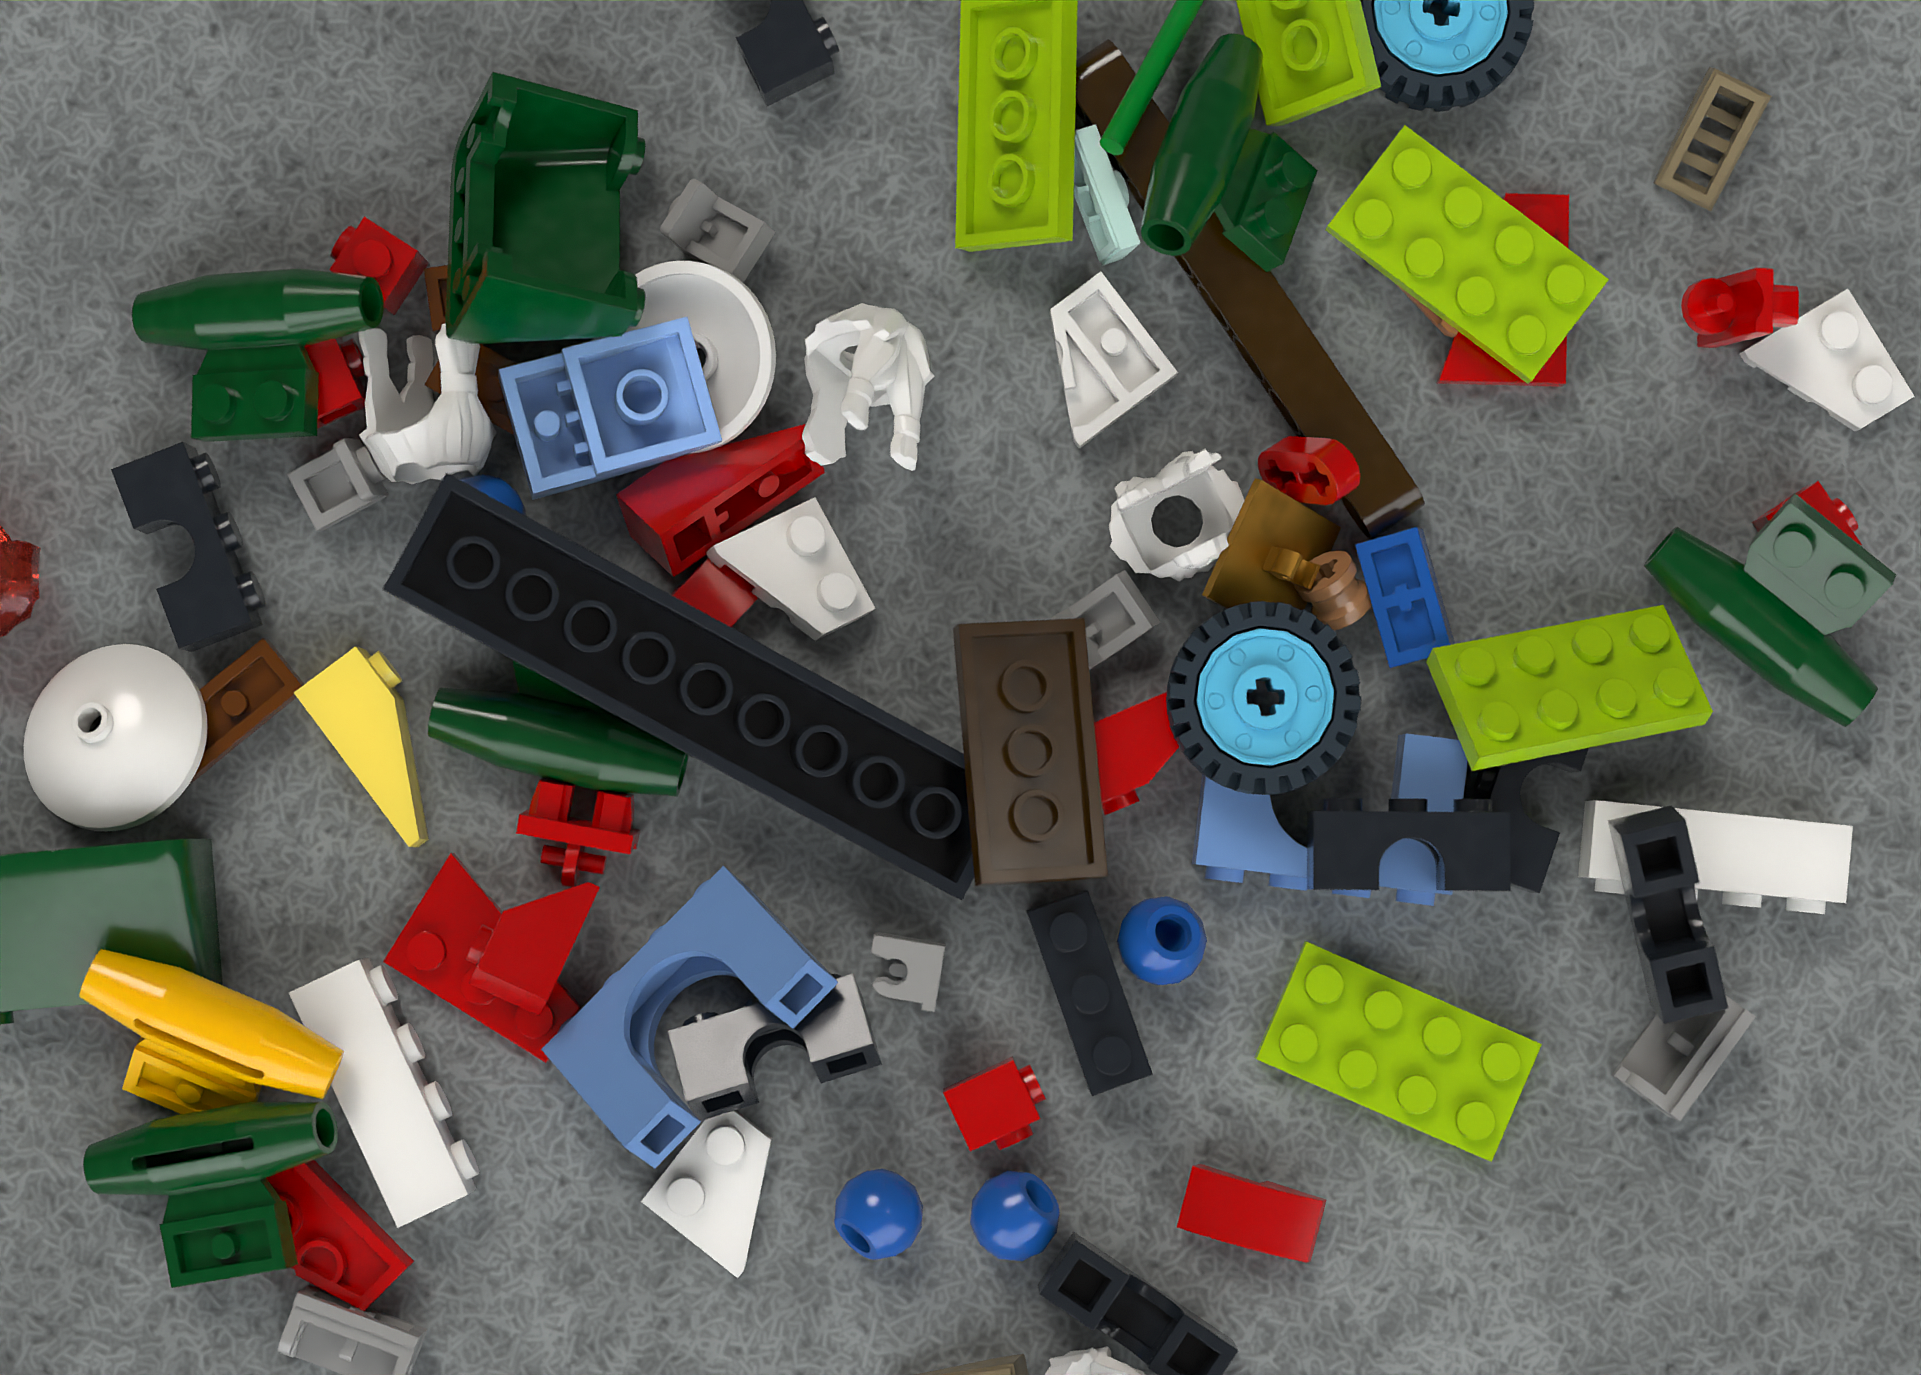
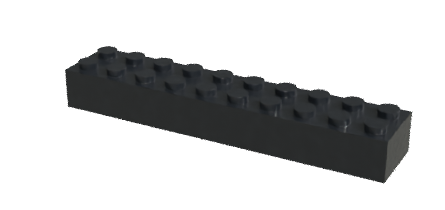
M448 473L445 474L384 585L383 590L941 891L961 901L963 900L974 879L963 753Z

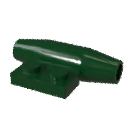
M1230 33L1220 36L1182 90L1151 168L1141 236L1151 249L1161 254L1170 256L1182 255L1190 249L1213 212H1215L1224 227L1222 234L1263 270L1268 272L1285 262L1318 170L1275 132L1268 134L1250 128L1255 114L1263 53L1255 41L1244 35Z
M303 268L211 274L139 293L132 306V322L137 336L145 343L207 351L197 374L193 375L192 439L203 442L308 437L317 436L319 372L315 371L305 346L378 327L383 317L384 301L378 282L371 276Z
M1794 493L1754 536L1749 546L1745 564L1679 527H1675L1662 540L1645 562L1644 567L1698 627L1777 690L1843 727L1851 724L1874 698L1878 687L1830 633L1847 627L1851 628L1893 585L1897 574L1797 494Z
M515 661L512 664L519 693L441 687L433 701L428 722V737L498 767L597 791L678 796L681 790L688 764V754Z
M245 1102L163 1117L89 1145L83 1159L84 1175L89 1187L96 1194L169 1195L163 1223L159 1224L171 1288L283 1270L297 1265L298 1261L286 1200H281L266 1177L332 1153L338 1141V1127L332 1109L325 1102Z

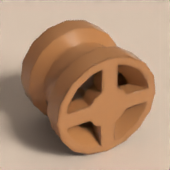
M1336 550L1326 552L1312 559L1310 562L1319 564L1321 567L1311 589L1294 584V588L1304 601L1312 603L1311 613L1317 616L1316 618L1322 623L1328 624L1333 630L1345 628L1362 618L1370 609L1372 603L1366 583L1355 577L1356 564L1346 551Z

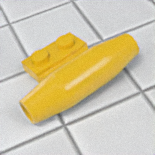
M101 949L97 953L85 976L79 994L80 998L141 1036L134 1048L122 1090L180 1114L245 1102H257L262 1085L324 1099L344 1055L342 1049L275 1007L180 967Z

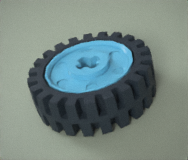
M1360 0L1382 86L1379 89L1386 93V99L1396 104L1402 101L1409 104V109L1423 111L1425 108H1434V112L1449 111L1452 107L1456 106L1462 108L1473 104L1479 98L1485 97L1495 90L1509 76L1519 62L1531 35L1534 21L1531 20L1534 0ZM1432 2L1441 3L1442 14L1451 15L1448 16L1443 26L1434 25L1433 14L1426 13Z
M1261 601L1237 605L1223 610L1206 620L1187 638L1180 648L1170 670L1167 684L1166 706L1170 728L1188 761L1210 780L1223 787L1247 794L1271 795L1284 793L1303 787L1316 780L1328 771L1347 749L1346 747L1355 733L1358 724V714L1361 711L1360 679L1357 669L1355 670L1351 660L1352 655L1347 646L1343 645L1338 639L1337 633L1328 624L1318 620L1317 616L1306 610H1300L1292 607V605L1280 602ZM1257 681L1265 682L1268 692H1278L1279 704L1269 707L1270 716H1261L1258 705H1248L1246 695L1257 689Z

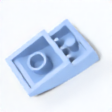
M688 317L625 332L622 336L606 337L563 348L560 354L499 369L498 372L500 386L532 500L636 471L722 442Z

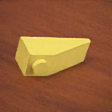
M355 646L295 691L294 694L408 847H419L428 840L404 700L394 688L402 679L389 660L380 651L370 656L366 649Z

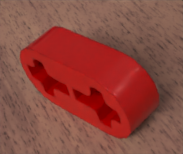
M1289 436L1261 452L1258 457V469L1262 480L1299 503L1330 505L1355 490L1360 484V470L1354 456L1346 446L1334 439Z

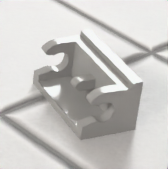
M876 932L873 936L871 953L887 960L899 959L905 964L893 963L889 967V972L892 976L902 977L903 979L892 980L888 976L877 977L872 984L873 988L885 997L922 1003L921 1010L934 1012L946 943Z
M1726 996L1729 1009L1666 1024L1655 1014L1615 1069L1612 1076L1666 1116L1681 1121L1756 1016L1728 996Z
M308 1285L296 1294L277 1351L342 1375H411L428 1329L369 1307L362 1311L324 1290Z

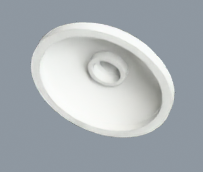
M670 261L646 268L635 274L638 288L645 290L644 311L636 327L629 326L626 332L688 317L696 349L701 348L706 355V362L702 370L722 438L721 443L692 453L715 449L733 440L753 422L770 393L776 367V349L768 316L757 297L744 283L718 267L694 261ZM606 337L593 338L592 341L598 340V339H602V338H606Z
M133 644L111 645L90 651L78 657L61 669L46 685L36 700L27 722L24 736V762L28 779L40 801L55 815L75 826L88 830L118 831L151 820L180 797L190 784L201 763L207 740V714L201 692L190 674L169 656L149 647ZM101 716L102 719L99 727L89 733L93 721Z

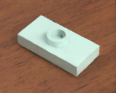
M1095 124L1075 131L1074 196L1099 263L1106 265L1123 259L1140 244V240L1127 208L1129 193L1126 182L1119 171H1113L1106 151L1100 146L1101 137Z

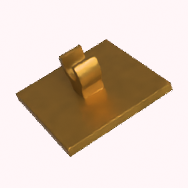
M1254 478L1227 538L1229 546L1220 553L1202 596L1225 609L1250 602L1265 601L1285 603L1304 610L1307 602L1299 596L1294 588V584L1311 589L1321 566L1310 561L1317 556L1331 551L1341 527L1263 480Z

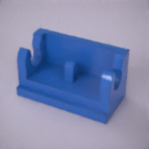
M1414 527L1355 544L1389 668L1427 659L1433 648L1455 644L1423 529Z

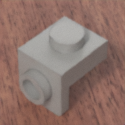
M691 179L682 194L673 201L667 217L660 227V232L685 254L700 263L718 267L732 274L742 283L775 234V231L764 221L721 199L704 183L696 179Z
M344 438L333 444V450L287 474L316 531H323L389 496L382 483V480L387 477L380 472L366 445L363 446L360 439Z
M1126 570L1116 574L1072 606L1049 619L1085 618L1089 670L1104 662L1161 623Z

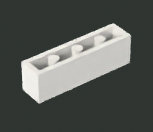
M1598 800L1585 801L1578 877L1594 878V891L1625 894L1608 820L1662 807ZM1675 808L1686 819L1700 880V883L1694 884L1696 899L1698 897V889L1723 891L1722 904L1761 908L1762 895L1787 898V911L1825 914L1826 902L1846 903L1853 826Z
M370 958L359 959L289 992L303 1025L344 1051L343 1058L331 1085L397 1228L473 1192L476 1186L472 1177L479 1174L476 1160L465 1140L462 1139L455 1143L444 1119L452 1116L451 1107L439 1083L434 1081L428 1084L417 1061L425 1058L424 1049L412 1025L407 1023L401 1026L390 1003L398 1000V994L385 967L380 965L374 968Z

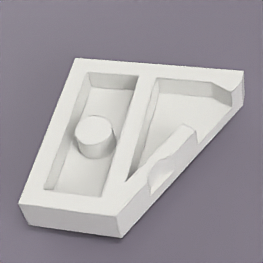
M1099 272L1050 309L1051 324L1073 441L1078 448H1081L1177 375L1176 369L1102 272Z
M1849 289L1844 290L1799 317L1797 325L1783 327L1739 354L1745 363L1753 368L1758 367L1786 384L1788 390L1805 401L1814 402L1828 411L1829 416L1853 431L1860 430L1915 397Z
M815 497L714 545L706 552L712 563L719 568L725 564L754 586V589L751 591L754 595L770 607L783 610L789 616L792 624L815 641L868 615L876 609Z
M737 1110L705 1119L641 1202L739 1278L746 1267L772 1138Z

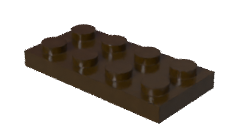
M1085 618L956 625L953 628L975 887L1101 879L1108 876Z

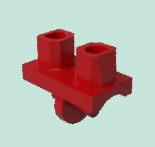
M1756 267L1718 279L1708 278L1696 281L1687 288L1683 295L1681 304L1682 314L1687 325L1696 333H1699L1697 335V347L1717 348L1772 334L1773 327L1786 328L1797 325L1799 320V289L1797 286L1775 285L1774 269Z
M542 778L535 789L530 809L519 814L516 834L568 843L566 849L544 845L540 860L542 864L563 867L562 886L571 888L577 886L581 871L604 874L607 856L584 852L585 846L629 855L633 849H637L640 830L632 828L634 822L633 794L598 791L593 821L570 817L575 785Z

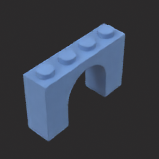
M1414 734L1398 735L1391 799H1428V812H1453V799H1463L1468 761L1460 741ZM1202 774L1192 864L1206 866L1205 879L1243 883L1244 870L1270 873L1268 886L1307 891V848L1293 840L1281 827L1274 814L1270 795L1237 792L1221 786ZM1409 838L1402 839L1392 844L1383 854L1379 866V887L1396 888L1397 902L1434 906L1435 893L1453 894V891L1436 890V864L1431 852L1420 842ZM1332 890V894L1370 898L1371 890Z
M724 866L711 879L703 882L696 889L693 897L665 925L656 929L648 942L619 971L613 973L605 981L602 989L575 1016L565 1021L557 1034L541 1049L627 1150L654 1168L701 1122L664 1080L655 1061L654 1040L656 1030L663 1013L672 1000L685 988L701 979L717 975L738 977L765 1007L793 1029L839 983L763 901Z

